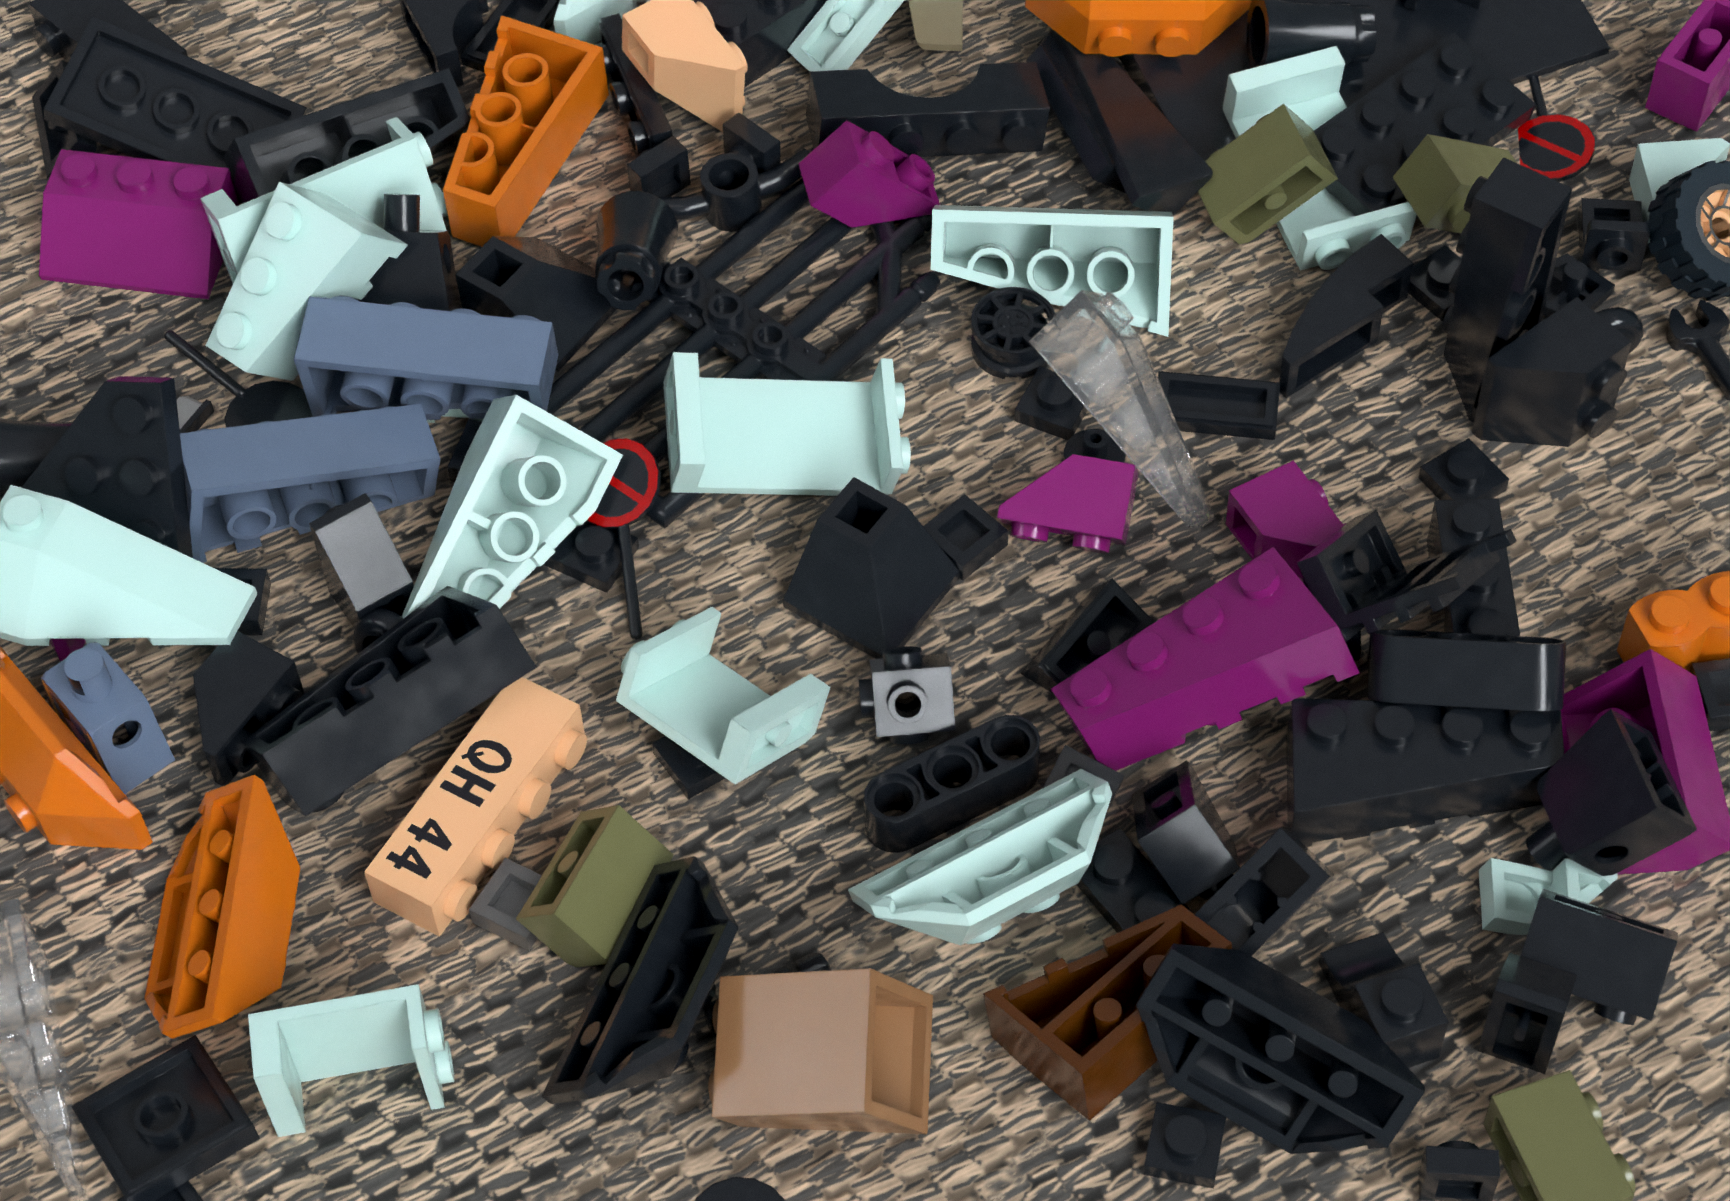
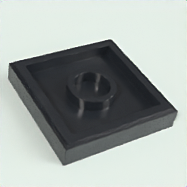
M196 1035L71 1106L126 1201H155L260 1139L252 1121Z

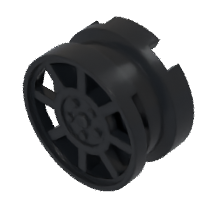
M1021 287L997 289L982 297L975 305L971 315V351L978 366L990 375L1005 379V377H1021V379L1034 376L1039 366L1046 368L1055 352L1056 316L1052 305L1039 293ZM1023 299L1032 301L1038 306L1032 308L1022 304ZM1045 312L1046 316H1047L1048 319H1049V323L1047 322V320L1045 319V317L1042 315V313Z

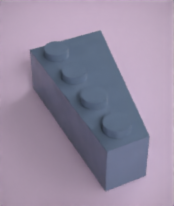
M309 296L294 355V362L313 417L329 413L336 414L337 411H364L379 409L385 406L397 407L422 404L427 420H440L441 416L445 415L449 409H461L471 419H484L493 399L518 395L547 412L559 354L553 323L540 321L532 316L517 315L507 318L481 315L469 309L442 311L423 309L406 302L386 305L360 302L348 296H334L331 299Z
M422 404L397 407L385 406L372 410L340 414L329 413L316 417L275 422L264 421L251 425L200 429L194 432L180 433L193 559L205 563L207 562L205 552L235 544L237 553L262 546L260 536L290 527L297 529L299 535L311 532L310 522L323 516L332 507L346 504L364 493L370 498L377 512L434 496L440 456Z

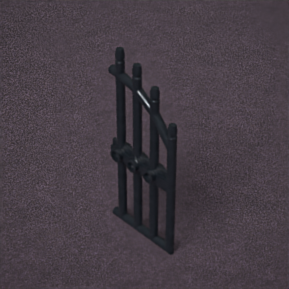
M801 178L696 266L683 258H679L673 264L668 262L664 265L659 286L654 292L652 299L647 300L650 303L552 384L547 412L553 415L670 317L694 333L578 430L600 442L607 438L664 389L663 382L673 352L698 353L699 360L713 347H716L738 362L721 378L757 379L760 377L761 379L835 381L918 309L922 302L927 301L933 296L940 286L939 277L929 271L911 282L910 288L906 287L901 291L902 255L924 236L925 231L928 232L932 229V214L908 218L897 228H895L893 221L871 224L870 227L877 245L782 325L759 310V308L856 227L851 228L831 217L739 295L715 279L809 202L804 181ZM878 275L876 314L828 355L804 340L809 333ZM666 425L643 443L656 457L657 463L668 455ZM670 491L664 497L658 494L653 507L645 515L665 529L705 493H672Z

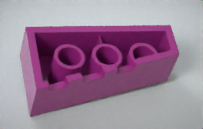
M1272 547L1057 684L1051 690L1093 758L1099 763L1117 771L1184 744L1186 733L1206 725H1217L1218 729H1222L1242 721L1241 711L1276 697L1282 705L1306 695L1303 686L1334 675L1336 681L1339 682L1359 674V670L1338 625L1277 550Z

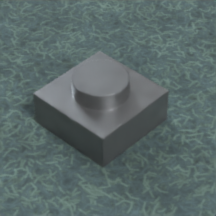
M505 858L470 907L469 913L472 923L529 951L538 938L516 918L542 875Z

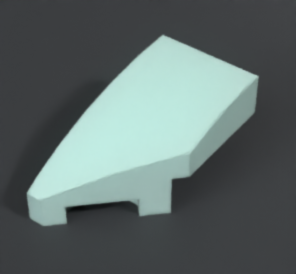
M1490 858L1479 869L1482 929L1505 934L1527 935L1543 889L1590 903L1618 879V875L1616 873L1612 876H1601L1566 858L1552 871Z

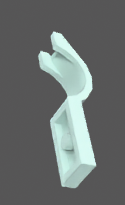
M827 0L787 51L809 72L848 70L906 0Z

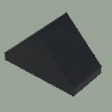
M1509 952L1494 990L1477 1051L1545 1074L1577 975Z

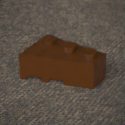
M1178 905L1103 939L1104 948L1069 964H1066L1063 958L1043 966L1044 975L1009 991L1005 989L1004 985H1001L983 993L991 1036L1015 1060L1090 1121L1158 1061L1151 1045L1145 1022L1142 1021L1136 1004L1172 943L1231 950L1232 943L1183 905Z

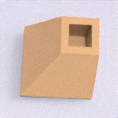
M650 0L622 15V51L653 90L723 132V124L737 113L742 114L743 107L745 106V73L748 70L746 59L734 42L730 41L727 43L718 32L709 10L703 3H695L693 0Z

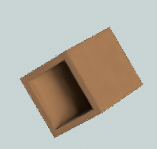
M871 968L720 976L719 999L713 1008V1026L717 1034L715 1068L710 1074L708 1083L709 1097L712 1103V1118L741 1127L927 1134L933 995Z

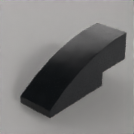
M1382 234L1357 250L1325 280L1307 303L1291 332L1282 356L1279 382L1280 393L1285 398H1288L1376 343L1379 338L1382 314L1407 299L1413 262Z

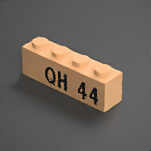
M524 677L519 678L502 689L364 871L373 902L439 937L452 919L457 922L463 920L468 915L470 907L477 898V885L490 868L497 870L503 860L509 858L515 843L514 834L527 817L533 820L543 812L550 798L551 783L562 768L571 770L581 759L586 748L587 736L584 731L580 705Z

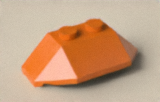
M1025 0V8L1083 54H1103L1110 57H1118L1125 54H1160L1165 57H1177L1200 53L1249 10L1252 0Z
M0 646V785L10 795V797L4 800V804L16 823L25 833L36 827L50 845L142 850L153 843L138 808L128 799Z
M251 775L205 793L198 808L202 816L186 835L166 879L144 999L152 1015L159 1022L162 1034L171 1039L223 1023L282 987L292 918L296 905L300 865L266 785L256 775Z

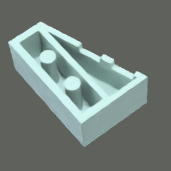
M279 182L205 346L246 373L293 381L298 375L294 355L309 296L330 299L334 296H348L362 300L373 287L369 281L389 257L397 259L408 244L325 193Z

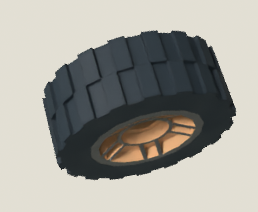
M1715 160L1686 171L1662 185L1656 192L1655 200L1650 202L1648 212H1650L1649 221H1646L1649 224L1650 243L1648 246L1651 255L1654 254L1658 262L1656 266L1662 275L1666 274L1671 280L1670 284L1678 290L1686 291L1688 293L1687 296L1695 299L1704 297L1706 301H1715L1725 296H1730V161L1723 160L1715 163Z

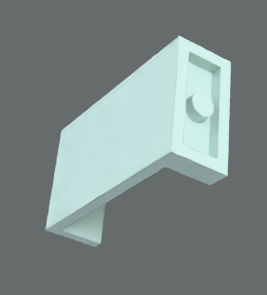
M1337 46L1229 74L1223 111L1235 137H1239L1254 126L1261 117L1273 112L1282 104L1291 109L1313 131L1347 108L1339 93L1345 62ZM1324 188L1276 224L1300 271L1319 266L1324 270H1330L1339 267L1353 253L1380 234L1399 249L1406 241L1410 240L1417 214L1410 203L1405 202L1355 216Z
M397 117L386 121L392 142L290 184L325 193L380 228L384 227V194H419L420 230L447 231L443 221V217L448 215L444 194L436 182L431 184L426 168L433 164L428 144L419 131L413 134ZM223 189L200 198L232 284L236 279L275 190L238 206L233 203Z
M673 352L663 382L670 488L672 493L838 496L850 480L855 477L887 495L892 494L900 475L908 473L911 457L910 442L908 437H900L899 419L903 417L905 408V391L903 383L895 382L893 359H880L871 382L699 377L698 353Z

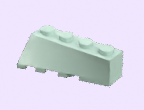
M935 205L932 209L931 270L998 289L1006 287L1026 288L1039 293L1050 304L1083 311L1117 323L1121 322L1139 328H1148L1147 331L1168 337L1173 214L1172 212Z

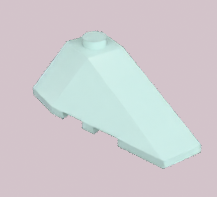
M518 395L493 399L465 455L403 612V619L446 586L494 603L500 609L511 598V593L536 567L542 566L555 553L554 549L576 526L582 525L596 511L623 454Z
M10 485L0 502L1 639L25 646H49L50 639L85 638L87 644L97 642L101 646H109L110 638H147L152 645H230L257 596L254 586L70 501Z

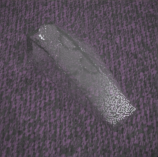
M1081 290L1029 342L1133 464L1136 465L1188 528L1205 527L1216 519L1143 341L1129 325L1134 319L1132 313L1120 299L1110 292L1103 295L1098 292Z
M19 898L6 900L0 905V1079L72 1200L89 1201L76 1117L71 1107L73 1099L50 961Z

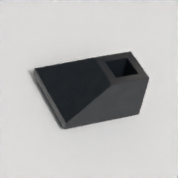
M492 236L455 274L462 309L473 310L481 315L507 318L527 315L535 317L540 321L552 322L559 354L555 370L557 372L617 310L610 306V302L604 295L598 293L595 268L537 237Z
M853 477L817 519L784 596L783 606L871 657L881 659L883 658L884 650L905 646L958 581L960 575L958 568L905 504Z

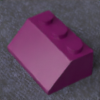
M61 149L43 192L39 264L40 280L209 299L221 268L223 257L200 198L223 189L236 206L239 205L229 168Z
M1649 649L1564 694L1563 709H1561L1564 754L1610 709L1616 711L1651 731L1697 828L1691 835L1618 872L1617 875L1686 871L1730 850V816L1697 676L1654 650Z

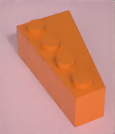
M501 15L497 27L498 39L494 51H489L484 66L485 78L480 93H475L470 107L471 119L467 131L461 134L443 187L452 237L483 247L492 236H516L609 96L603 47Z

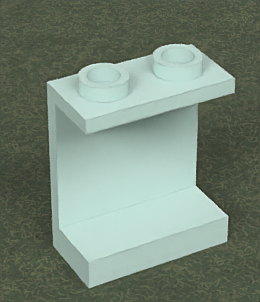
M710 607L687 620H679L670 629L647 641L642 640L634 644L625 655L621 664L623 677L616 701L733 784H737L803 745L816 733L830 686L810 673L772 696L768 695L709 654L721 617V612Z
M419 984L248 1014L253 1078L278 1137L306 1132L301 1082L416 1062L431 1110L445 1107L442 1084L455 1082L451 1050L448 1040H444L439 1009L426 1010Z

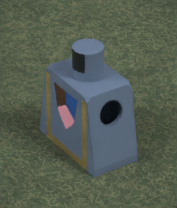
M92 642L73 651L66 659L47 670L41 677L49 705L124 794L175 761L147 699L99 643ZM124 723L130 741L125 744L115 745L112 742L113 734Z

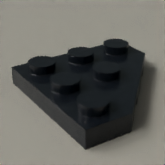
M118 376L105 381L21 488L70 501L193 558L174 378Z

